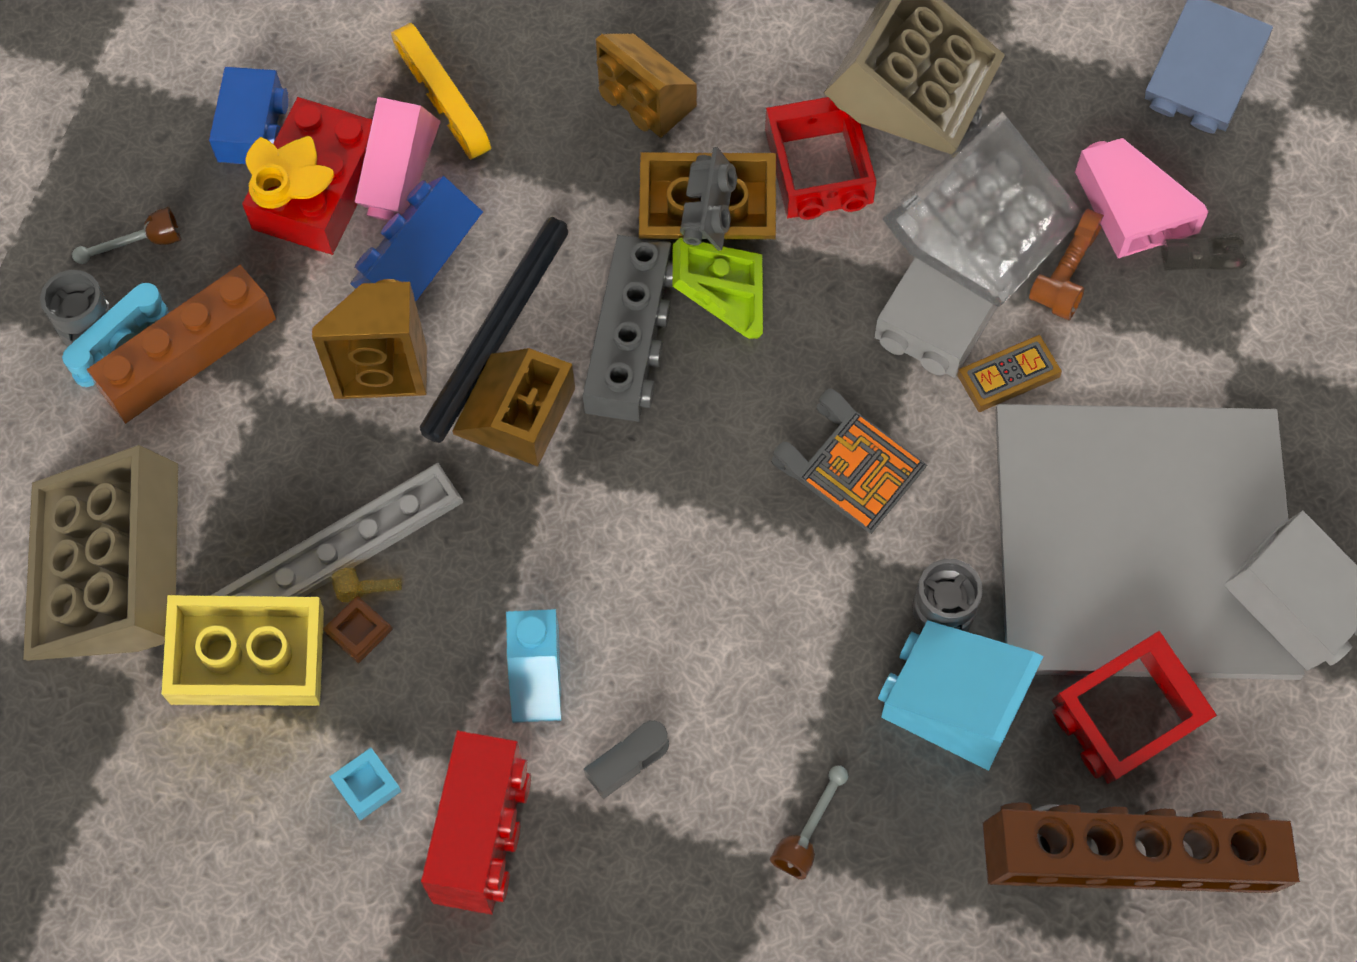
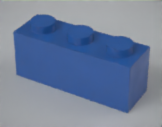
M441 176L429 183L422 180L408 195L406 200L410 205L402 216L397 213L383 227L381 234L385 238L376 249L373 247L369 248L357 261L355 268L359 272L350 284L356 289L363 283H376L383 279L410 282L416 302L483 211L445 176Z

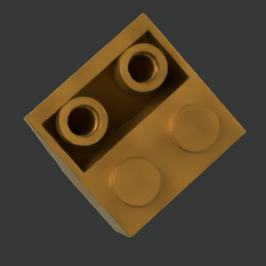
M601 34L596 38L599 92L610 105L617 106L620 104L626 109L632 121L639 129L643 131L650 129L662 138L697 107V84L635 34Z
M530 348L491 354L452 430L453 435L539 466L575 391L573 365Z

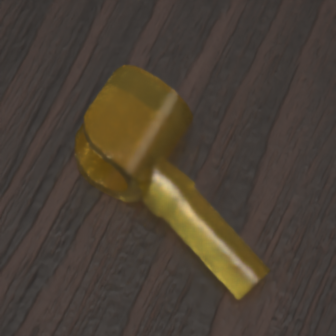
M354 568L340 569L332 574V586L337 599L341 602H350L357 595L361 598L364 594H370L371 592L402 590L401 578L359 581Z

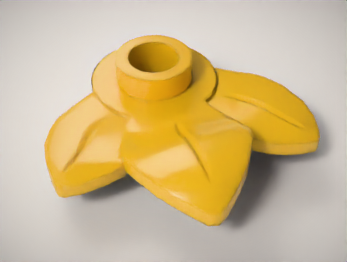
M262 137L253 143L246 155V166L252 175L249 182V192L256 204L264 208H278L288 203L291 199L312 198L329 186L334 177V172L331 168L316 165L317 154L312 137L300 138L279 149ZM272 186H278L275 190L267 191Z

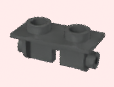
M713 147L712 157L699 155L696 161L691 163L686 195L690 199L701 198V202L685 203L680 233L684 236L683 241L686 244L700 245L702 239H708L717 250H722L724 235L730 228L729 203L731 191H734L736 188L737 174L733 164L729 162L718 147Z

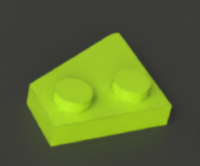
M679 238L673 244L672 286L749 339L759 338L763 334L762 254L724 246L722 250H717L713 244L701 242L700 245H689L683 241V238Z

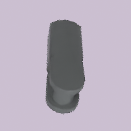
M655 720L643 723L626 737L623 742H619L583 769L585 776L603 799L639 774L642 769L647 768L666 754L669 748V739L665 726Z

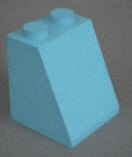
M927 620L920 635L914 632L910 633L899 658L905 660L906 663L900 675L897 676L890 673L878 697V700L885 702L881 718L989 771L1044 656L1030 650Z

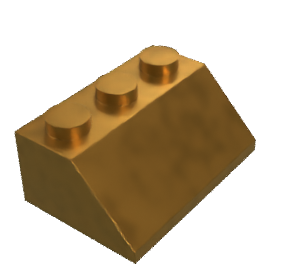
M640 152L639 238L679 239L684 237L680 233L685 203L701 202V198L690 199L686 195L691 163L696 161L697 156L708 155L712 157V153ZM723 153L729 162L733 164L737 174L736 188L734 191H731L729 203L730 228L725 233L724 239H776V153Z
M383 279L376 283H363L312 328V339L334 399L426 395L427 345L410 282Z

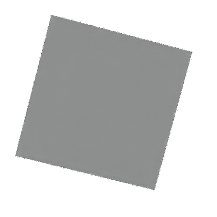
M997 404L995 415L1005 643L1044 656L1035 675L1087 676L1160 630L1191 678L1301 680L1305 675L1304 667L1224 586L1272 532L1289 520L1277 409ZM1140 659L1113 675L1152 677Z

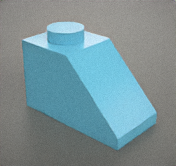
M556 609L506 612L507 665L512 723L561 720L560 643Z

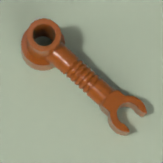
M1086 209L1075 230L1072 241L1051 277L1039 274L1030 291V300L1052 308V314L1068 321L1071 320L1082 300L1085 288L1070 282V279L1088 247H1091L1101 231L1102 226L1099 224L1104 215Z

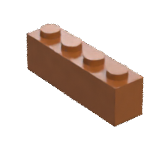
M240 264L86 370L100 393L126 424L276 320V317L265 292Z

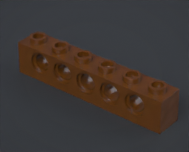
M1019 802L1002 805L999 812L983 822L988 885L1274 893L1300 882L1291 821L1270 820L1269 814L1263 812L1243 814L1238 816V819L1223 818V812L1216 810L1196 812L1191 817L1176 816V810L1167 808L1153 809L1145 812L1144 815L1129 814L1128 808L1118 806L1097 810V813L1081 812L1080 806L1069 804L1053 806L1049 808V811L1032 810L1031 804ZM1037 834L1047 840L1050 846V853L1041 848ZM1087 836L1096 843L1098 855L1089 848ZM1135 838L1143 844L1146 856L1138 850ZM1183 841L1190 846L1193 857L1185 850ZM1231 843L1237 848L1239 858L1234 854Z

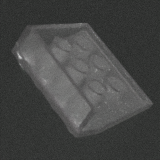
M1002 111L966 137L953 154L945 157L882 220L912 256L999 307L1006 302L1081 220L1083 213Z

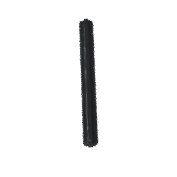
M549 217L545 220L420 425L421 435L428 440L440 443L445 439L470 397L490 355L497 353L566 239L568 229L564 221L558 220L555 217Z

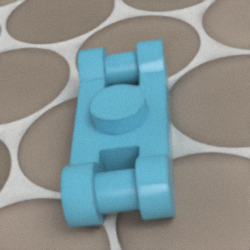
M142 283L136 286L66 348L62 356L63 362L72 373V377L78 385L82 387L93 386L95 383L86 369L168 314V309L162 301L157 287L151 283Z

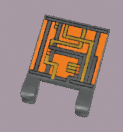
M827 389L820 396L816 409L826 418L838 424L839 427L809 462L788 442H782L774 450L771 462L872 534L924 471L927 464L856 412L837 391Z

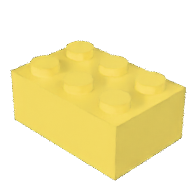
M167 595L162 696L170 705L320 706L324 609L320 598Z

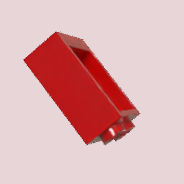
M829 97L766 108L765 133L770 153H776V177L787 219L800 217L801 219L809 220L821 216L824 212L843 209L846 212H855L863 209L868 204L874 203L877 181L861 123L854 120L845 111L840 110ZM843 132L855 179L795 190L784 142Z
M1160 630L1060 692L1052 699L1056 706L1052 710L1056 722L1066 735L1074 734L1083 747L1084 751L1080 753V756L1089 772L1096 779L1103 776L1108 784L1217 716ZM1140 659L1182 722L1119 762L1078 700V697Z

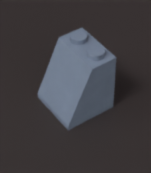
M1187 0L1147 86L1145 99L1152 101L1150 108L1169 117H1174L1176 112L1191 117L1190 124L1207 133L1214 134L1217 128L1226 132L1267 47L1274 26L1209 0Z

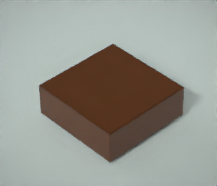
M358 595L323 628L324 633L358 664L393 630L392 626Z

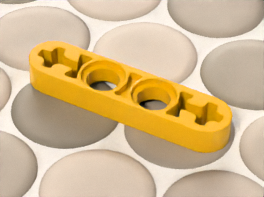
M409 23L392 31L391 37L396 50L418 83L423 82L429 91L426 95L438 113L445 114L450 123L447 125L468 158L472 160L491 150L490 141L483 126L414 24Z

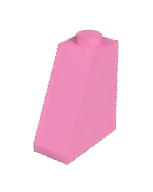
M382 97L377 98L355 203L368 208L367 216L389 221L394 214L399 213L402 215L410 205L406 199L420 182L441 122L420 105Z
M1124 138L1111 142L1098 141L1081 151L1075 173L1093 210L1104 215L1100 224L1117 258L1200 233L1208 214L1205 204Z

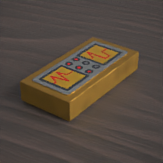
M1039 334L960 368L957 376L977 411L982 412L1060 378L1062 371Z

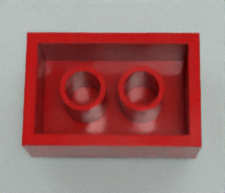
M297 97L273 145L279 149L300 138L312 137L317 154L316 165L331 168L334 172V177L329 186L320 194L309 199H291L288 203L278 208L259 206L253 201L248 191L242 205L251 229L333 255L358 205L355 203L373 120ZM272 186L267 191L275 190L278 186Z
M457 730L421 883L433 904L493 915L495 901H505L510 879V872L505 871V856L507 851L514 853L516 851L521 823L516 821V807L518 802L526 804L531 785V774L527 773L528 761L527 759H522L518 741Z

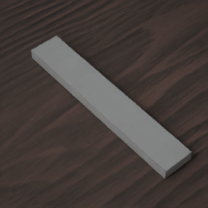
M436 463L210 596L305 597L463 503V500L439 463Z

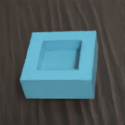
M369 748L329 776L360 821L402 792L397 782L372 748Z

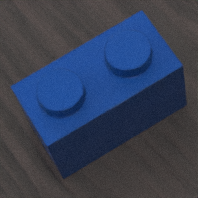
M238 67L224 68L209 138L217 162L246 164L247 152L258 138L262 137L272 144L274 143L281 129L280 125H277L279 114L285 115L288 110V91L286 88H282L276 70Z

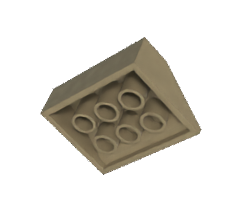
M880 0L824 94L840 110L845 111L859 123L948 154H953L958 149L1005 55L943 0Z
M137 445L32 483L23 660L139 652L165 644L167 595H176L178 463L141 445Z

